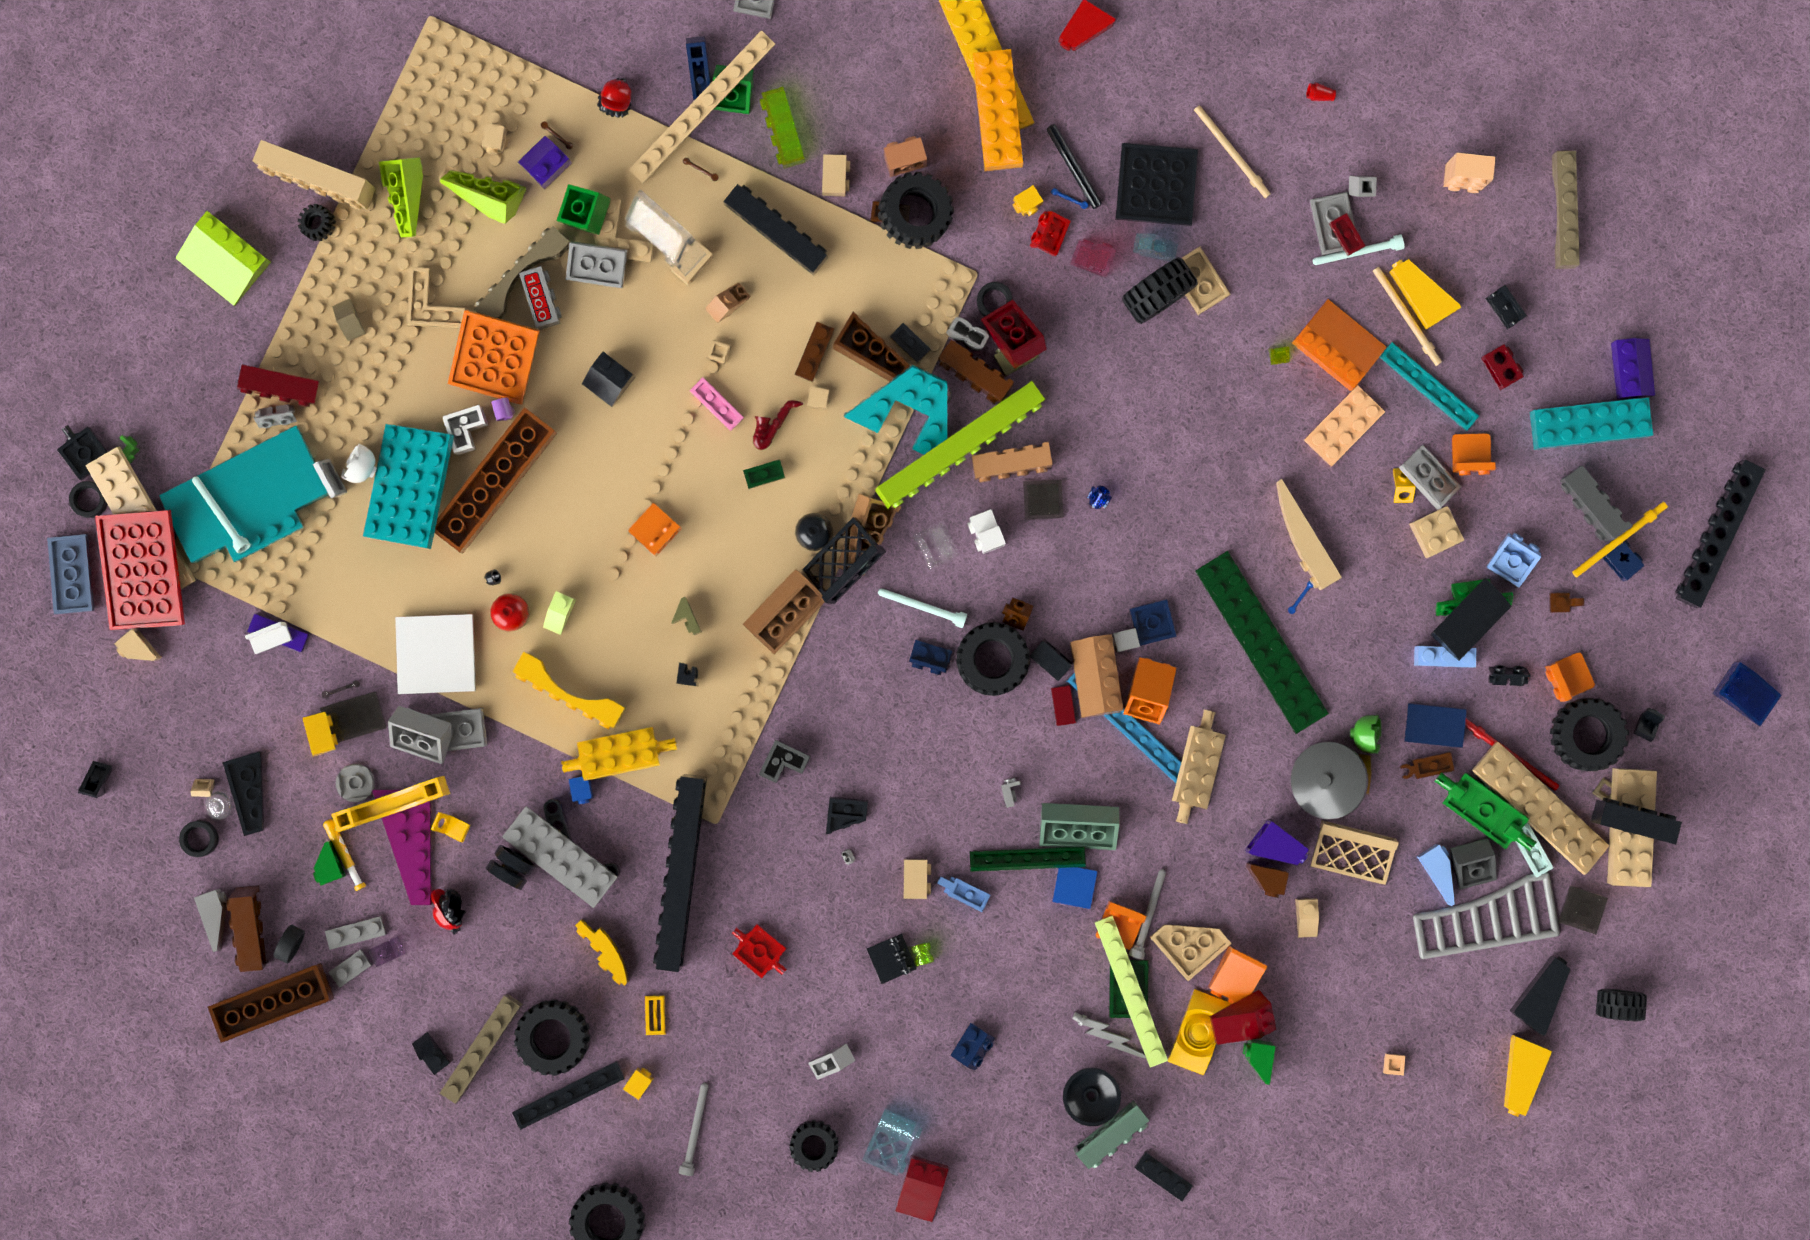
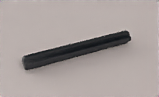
M1055 124L1049 126L1047 132L1091 207L1093 209L1098 208L1102 202Z

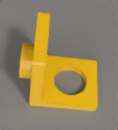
M1394 468L1393 476L1396 487L1394 503H1412L1416 486L1399 468ZM1402 492L1410 493L1406 498L1399 497V494Z
M438 812L431 830L446 834L463 843L471 825L454 816ZM444 818V824L439 828V821Z

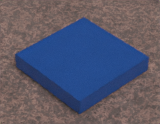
M1079 867L1058 868L1052 902L1090 909L1097 871Z

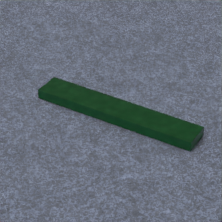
M1085 847L969 851L970 872L1086 867Z

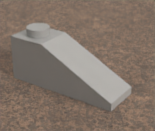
M216 889L194 897L213 952L221 950L226 915L225 903L227 902L226 894L221 892L220 889Z

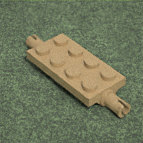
M1208 710L1203 711L1200 726H1190L1172 801L1179 802L1180 804L1176 822L1188 824L1191 807L1208 808L1226 736L1213 732L1211 727L1216 712Z

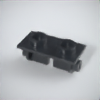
M1495 665L1494 667H1489L1491 675L1488 677V682L1492 683V685H1506L1507 679H1510V686H1524V684H1528L1530 673L1523 666L1506 668L1503 665Z

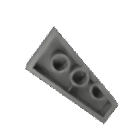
M1583 465L1577 467L1560 480L1563 491L1572 496V503L1578 510L1581 509L1583 511L1585 521L1589 525L1592 524L1596 529L1595 534L1601 541L1615 540L1633 527L1629 521L1624 522L1621 516L1623 513L1618 507L1615 508L1609 504V496L1602 490L1599 491L1597 489L1599 487L1598 483Z

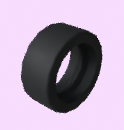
M991 282L980 289L977 296V307L983 316H987L992 312L985 307L983 302L984 296L990 290L1001 291L1005 295L1006 303L1013 300L1012 292L1006 285L999 282Z
M83 481L76 484L69 494L71 509L82 517L95 518V516L101 515L108 506L98 486L92 481ZM87 488L96 490L100 497L98 506L91 511L83 510L78 504L79 493Z
M198 820L190 822L183 827L179 835V843L182 850L189 856L202 857L209 855L215 850L219 837L217 830L212 824L207 821ZM194 828H203L209 833L210 842L203 850H195L188 843V834Z
M292 924L289 925L277 944L274 958L287 964L290 963L304 939L305 931Z

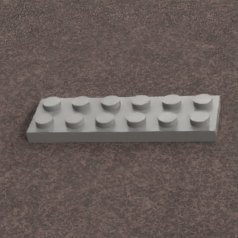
M527 806L502 836L593 908H595L618 878V876Z

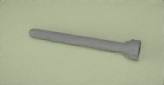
M1160 869L1145 914V922L1142 924L1136 945L1131 948L1129 956L1144 960L1145 957L1144 943L1166 875L1164 869Z
M707 1083L701 1084L685 1162H682V1165L679 1167L678 1173L686 1176H693L695 1171L692 1162L708 1091Z

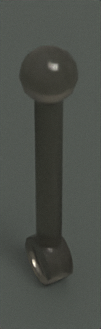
M355 680L352 684L335 690L323 691L321 695L323 698H328L330 695L352 687L358 688L360 682Z

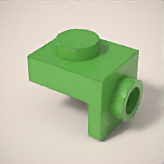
M121 435L119 438L127 445L122 451L131 464L135 459L134 455L139 451L136 447L138 443L131 436Z

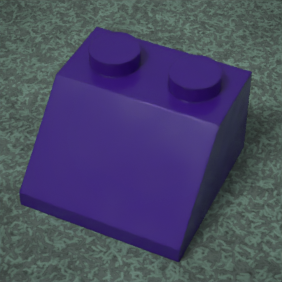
M546 136L518 161L544 190L572 164L570 159Z

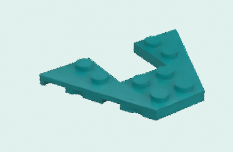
M912 365L905 372L893 378L884 387H880L873 392L870 397L862 400L860 404L844 413L845 418L876 433H879L895 400L928 415L912 446L913 450L925 455L947 439V381Z

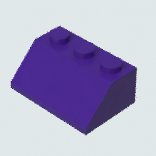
M1632 338L1612 342L1611 349L1617 400L1655 396L1650 340Z

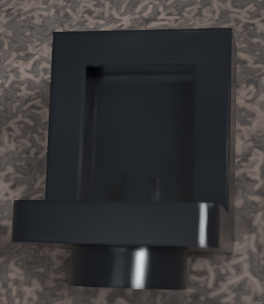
M1647 708L1640 715L1634 734L1652 742L1659 724L1664 720L1665 716L1655 709Z

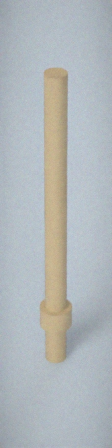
M1200 105L1196 107L1194 111L1250 179V184L1254 188L1256 187L1265 199L1270 196L1271 193L1262 183L1261 177L1259 175L1256 176Z
M1380 267L1374 269V274L1423 346L1422 350L1424 353L1429 355L1435 366L1440 364L1442 361L1435 352L1432 342L1429 343Z

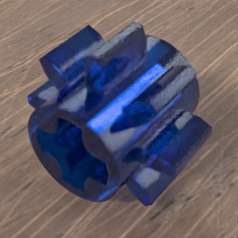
M1101 485L1097 486V488L1093 486L1087 496L1090 499L1089 504L1095 509H1101L1102 506L1107 508L1112 499L1109 496L1110 491Z

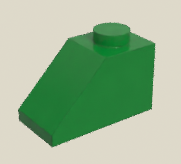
M331 841L324 843L314 866L315 872H313L315 881L320 883V886L346 876Z

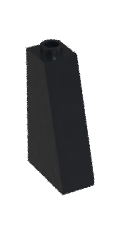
M1551 956L1510 1009L1511 1013L1542 1036H1545L1571 970L1566 966L1568 962L1560 956L1557 958Z

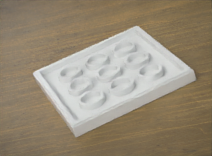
M473 614L395 617L398 694L476 691Z

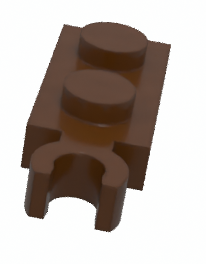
M1451 752L1412 760L1413 766L1408 764L1399 766L1400 769H1408V774L1403 775V779H1408L1413 774H1415L1416 779L1438 775L1441 772L1455 771Z

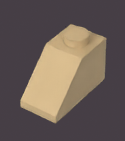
M137 628L131 629L115 643L117 652L123 658L150 661L162 658Z
M1295 899L1298 938L1318 936V899Z

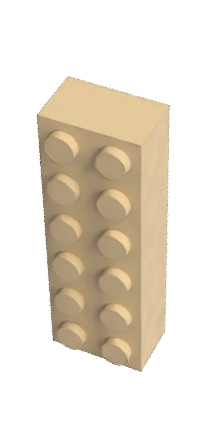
M263 140L260 141L253 158V162L258 165L257 168L271 177L276 175L282 181L290 184L294 182L305 190L310 188L321 196L326 197L328 195L333 200L339 203L346 202L358 210H361V207L368 210L376 190L366 179Z
M1612 768L1611 799L1620 801V806L1623 802L1639 806V811L1641 807L1655 811L1657 771ZM1610 827L1607 883L1616 886L1651 887L1654 839Z

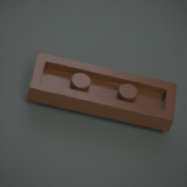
M816 322L795 372L796 376L813 382L833 335L834 328Z

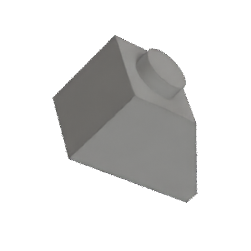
M844 1044L809 1062V1065L818 1080L844 1069L853 1063L855 1059L847 1044Z

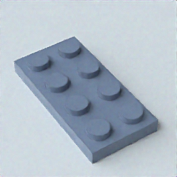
M88 535L47 538L54 614L94 611Z

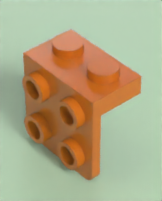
M1455 434L1452 436L1453 473H1459V476L1471 475V472H1478V475H1490V472L1496 470L1495 462H1491V437L1489 434Z
M1575 653L1545 666L1546 676L1552 682L1553 692L1560 702L1573 699V696L1595 686L1581 653Z

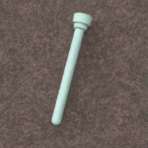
M1401 234L1395 235L1393 238H1390V241L1365 246L1350 256H1347L1345 251L1316 257L1313 259V264L1320 265L1389 248L1396 251L1404 249L1403 237Z
M197 476L193 477L192 482L233 539V547L236 552H245L251 546L247 538H243V536L238 534L200 478Z
M881 588L878 591V594L882 597L952 620V623H955V626L963 628L967 618V613L961 611L960 613H952Z

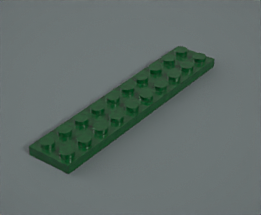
M1226 551L1197 569L1195 573L1295 734L1328 715L1329 713L1229 552Z

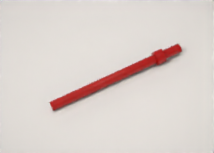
M1466 719L1465 727L1473 732L1472 735L1476 738H1481L1491 746L1495 742H1499L1487 734L1484 728L1476 726ZM1501 744L1541 782L1554 791L1559 788V784Z

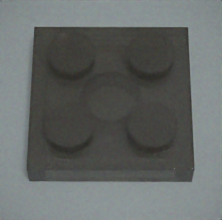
M1062 480L1023 481L1025 520L1063 518Z
M1569 886L1558 922L1596 935L1608 898Z

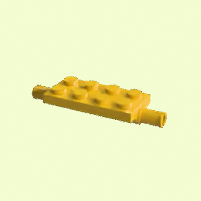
M653 727L577 742L578 758L561 761V764L563 765V773L580 769L583 780L587 781L659 766V755H661V752L677 750L675 738L663 741L656 740Z

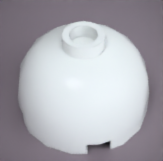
M358 444L350 454L346 462L348 469L343 468L341 478L352 483H361L368 477L372 478L377 470V467L374 466L375 456L372 451Z

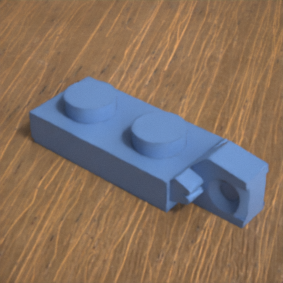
M940 876L937 884L945 887L944 892L948 896L980 912H983L991 896L952 876L950 880Z

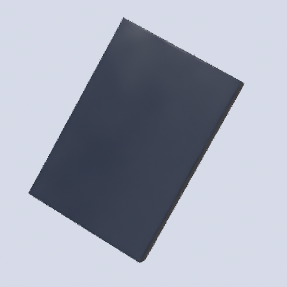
M1408 703L1404 742L1463 748L1467 710Z

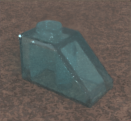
M1137 233L1133 252L1144 257L1170 262L1175 259L1178 244L1156 234Z

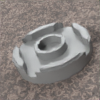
M361 764L345 766L336 778V788L339 795L349 802H360L367 799L372 794L375 786L372 772Z

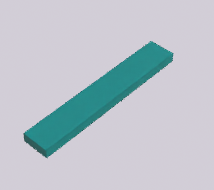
M1393 342L1380 355L1379 358L1465 431L1479 418L1477 413Z

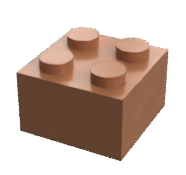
M909 137L905 139V142L899 144L898 142H892L884 148V157L890 177L927 167V157L921 137Z

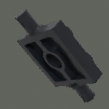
M67 425L65 428H62V431L68 439L57 451L78 479L82 481L90 475L86 465L108 451L90 427H86L81 432L74 434L69 425Z

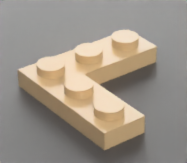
M611 199L600 234L596 235L595 245L626 249V260L651 263L654 243L616 238L622 201Z
M410 267L407 325L460 328L466 308L428 306L430 268Z

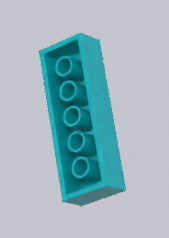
M1649 397L1537 409L1530 412L1534 450L1641 439L1653 436Z

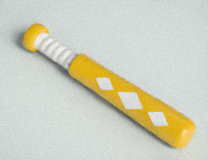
M333 819L326 820L323 826L345 869L349 871L353 879L354 889L358 891L366 887V884L362 883L354 867L355 864L340 832L336 830Z

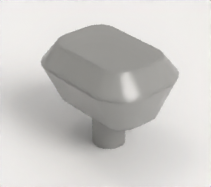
M850 849L842 852L841 856L847 865L855 861V857Z

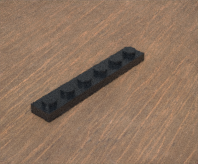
M615 1061L513 1111L512 1114L521 1130L624 1080L625 1076L618 1062Z

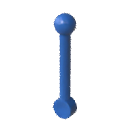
M1057 188L1051 190L1052 195H1058L1076 203L1082 209L1088 207L1086 201L1080 202L1059 192Z
M1308 581L1307 587L1296 600L1294 605L1288 608V612L1290 614L1295 613V608L1298 606L1300 601L1303 599V597L1306 595L1309 589L1313 588V585L1310 581Z

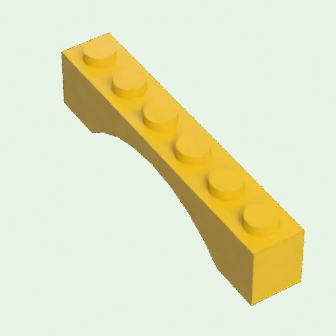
M527 652L522 653L512 671L516 674L515 678L524 683L526 680L533 683L532 687L540 692L543 689L550 693L549 697L556 701L560 699L566 701L567 707L574 711L577 708L582 710L583 716L590 720H593V718L600 720L599 725L610 729V727L616 728L626 710V707L608 698L587 700L569 694L552 680L543 661Z
M441 776L333 813L332 817L337 832H341L449 795L450 791L445 776Z

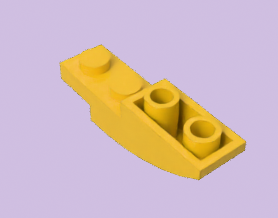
M583 919L575 925L578 928L576 932L582 938L587 937L591 941L590 946L596 952H602L597 958L600 961L598 965L604 971L609 970L613 974L612 979L620 985L622 983L625 986L629 982L626 966L613 940L602 927L595 932Z

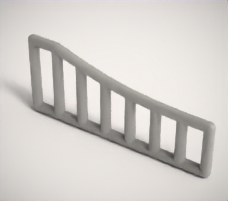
M1548 872L1539 877H1536L1534 874L1525 875L1489 895L1467 903L1413 915L1421 959L1560 935L1550 874ZM1543 880L1551 930L1540 931L1532 882ZM1524 885L1532 933L1521 935L1514 890ZM1506 895L1514 936L1502 938L1496 899ZM1488 903L1495 939L1483 941L1477 907ZM1470 910L1476 943L1464 944L1460 912ZM1452 915L1457 946L1445 947L1440 917ZM1433 919L1438 949L1427 951L1421 920Z

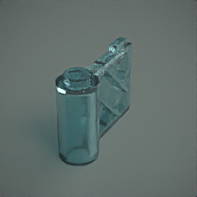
M885 1108L862 1161L898 1176V1173L903 1174L907 1162L904 1160L915 1138H919L923 1128H920L921 1123ZM879 1131L887 1134L889 1141L879 1144L877 1139ZM901 1140L907 1143L904 1150L896 1151L894 1142ZM891 1144L894 1153L884 1157L881 1147ZM878 1149L882 1158L873 1160L868 1158L870 1151ZM896 1156L898 1161L896 1170L888 1167L887 1159Z

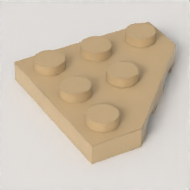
M1164 924L1150 936L1187 981L1192 979L1232 944L1218 928Z

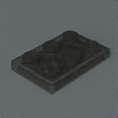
M376 691L320 708L321 713L326 712V716H331L333 726L330 727L331 734H336L338 743L387 728Z

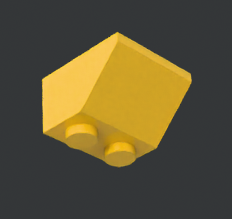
M326 712L303 717L312 756H318L335 750V745H338L336 734H331L330 727L333 726L331 716H326Z

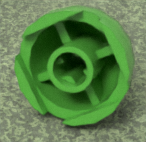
M1366 715L1359 718L1355 723V727L1350 730V738L1354 739L1357 748L1365 753L1378 754L1381 744H1377L1382 731L1379 715Z

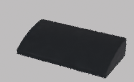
M1484 578L1430 635L1460 661L1512 606Z

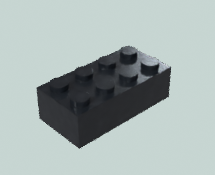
M1603 797V801L1596 799L1591 822L1676 845L1682 822L1676 821L1677 816L1661 812L1657 816L1658 811L1642 807L1639 811V806L1623 802L1620 806V801Z

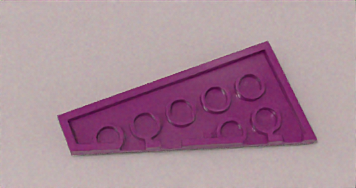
M401 790L372 791L375 799H378ZM431 801L382 818L411 905H431Z

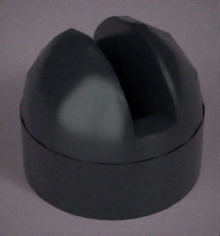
M496 569L490 570L485 574L486 584L491 586L500 584L501 575Z

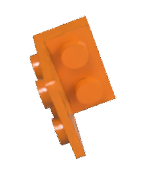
M653 503L628 531L654 556H657L682 528Z
M1108 901L1102 919L1113 916L1125 949L1131 950L1140 926L1145 922L1146 915ZM1097 931L1095 936L1100 939Z

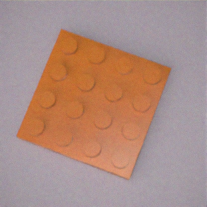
M464 310L448 384L498 399L508 398L509 402L522 405L540 330L470 310Z

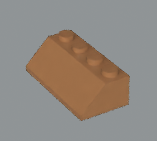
M795 569L743 625L775 655L824 604V600L821 598L823 595Z
M1112 634L1093 636L1070 642L1081 718L1115 714L1123 711Z

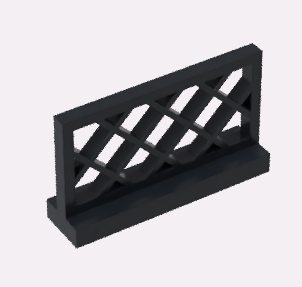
M853 517L802 570L823 595L821 598L824 602L835 604L886 551L876 543L860 521ZM854 524L858 528L857 537L850 536V528ZM840 538H845V550L837 549V542ZM850 539H857V550H849ZM862 539H867L871 544L866 551L861 550ZM828 551H832V563H824L825 554ZM837 552H844V563H836ZM849 552H856V561L853 564H848ZM815 564L819 565V576H814L810 571ZM824 565H831V576H823ZM836 565L843 566V574L840 577H835ZM823 578L831 579L830 587L827 590L823 587Z

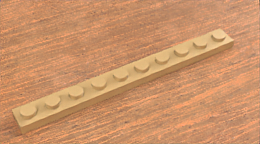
M761 30L629 170L644 183L776 44Z

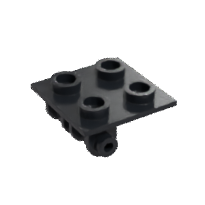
M902 934L867 948L881 984L902 975H907L917 969Z

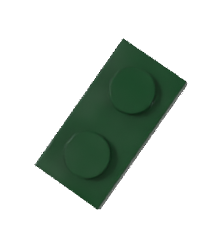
M780 459L743 470L748 489L785 479Z

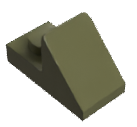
M681 598L672 624L687 619L685 626L689 633L692 632L693 635L702 633L687 598Z

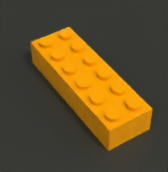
M1011 49L973 53L972 59L984 171L1023 167Z

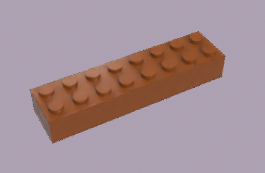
M524 407L437 518L435 534L459 553L463 554L557 435V432Z

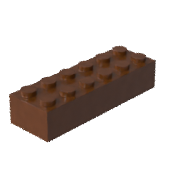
M319 963L210 1005L207 1008L219 1040L222 1043L335 998L323 966Z

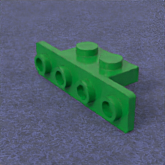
M1482 580L1451 584L1454 600L1437 602L1436 616H1448ZM1513 592L1501 593L1512 605Z

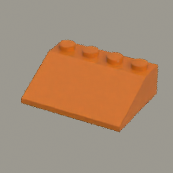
M1329 299L1326 300L1292 342L1293 345L1349 391H1352L1387 348Z

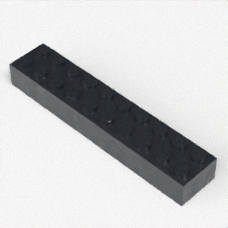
M683 774L676 781L675 790L679 792L678 797L674 798L673 810H676V815L672 818L670 827L674 831L673 835L669 837L668 842L671 854L666 858V868L669 869L663 881V887H666V892L661 897V906H664L663 912L659 914L658 920L661 931L657 933L656 945H659L654 953L653 964H656L657 970L679 972L683 968L707 777Z

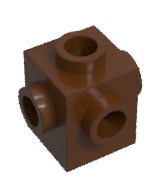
M1012 597L1010 604L1006 603L1002 614L1005 616L1002 622L1024 631L1034 606Z

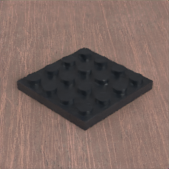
M1122 143L1115 220L1192 226L1198 149Z

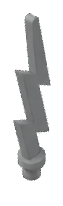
M1074 1013L1072 1019L1077 1021L1078 1025L1092 1028L1085 1033L1113 1041L1106 1046L1146 1058L1144 1053L1123 1044L1131 1040V1038L1102 1030L1108 1027L1109 1024L1086 1018L1087 1016L1084 1014Z

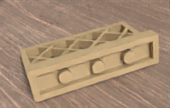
M1321 820L1320 831L1310 866L1386 885L1393 856L1399 842L1396 838ZM1323 835L1332 836L1335 842L1325 848L1322 844ZM1345 840L1350 841L1353 847L1343 852L1339 843ZM1337 845L1342 854L1331 859L1327 850ZM1368 845L1372 852L1362 857L1357 848ZM1383 849L1390 851L1388 858L1380 861L1376 854ZM1356 850L1360 859L1350 864L1345 855ZM1324 852L1330 860L1325 864L1316 863L1318 855ZM1375 855L1379 863L1368 868L1364 860ZM1344 857L1348 866L1343 869L1337 868L1334 862ZM1363 862L1367 870L1361 874L1356 873L1353 866ZM1381 866L1384 870L1383 878H1375L1371 871Z

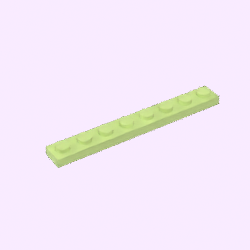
M1111 915L1094 922L1149 1067L1151 1068L1168 1061L1113 916Z

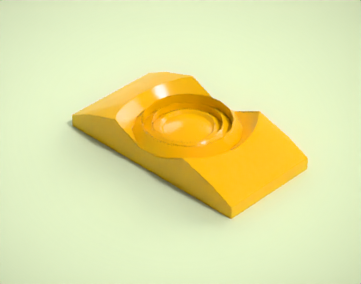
M1194 989L1167 1062L1204 1075L1216 1045L1209 1016L1230 1006V1003Z

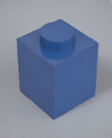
M583 776L569 779L572 801H578V805L590 803L589 799L594 798L591 781H584Z

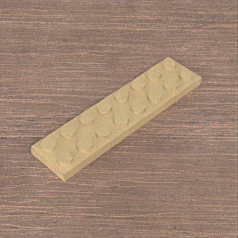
M121 447L114 448L86 465L113 514L156 511ZM175 544L180 587L182 590L196 582V579Z
M1495 742L1472 769L1497 795L1529 817L1527 823L1583 875L1589 872L1609 847L1598 834L1499 742Z

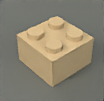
M1448 506L1409 524L1426 558L1464 541Z

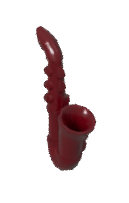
M796 400L787 401L780 408V412L773 419L771 425L769 424L771 418L755 416L756 429L753 435L755 448L758 450L767 449L791 408L803 405V402Z

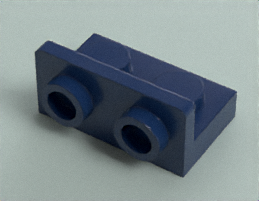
M915 640L909 662L912 663L911 667L923 670L924 666L930 668L931 673L941 675L942 672L946 673L952 651Z

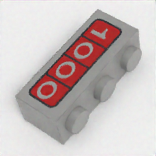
M540 266L519 273L536 328L542 330L560 324L559 318H562L559 307H555L553 301L556 300L553 288L550 289L548 282L551 281L548 271H544Z

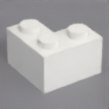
M477 405L443 416L447 433L454 435L452 444L454 454L461 455L476 450L470 431L488 426L483 407Z
M991 509L969 518L970 522L967 524L971 534L975 533L977 537L974 542L978 552L982 550V553L985 554L1005 546L1006 543L1002 532L996 523Z

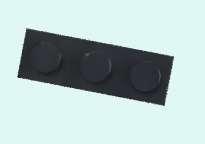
M1144 1152L1134 1166L1136 1170L1180 1201L1184 1200L1193 1187L1191 1183L1147 1152Z

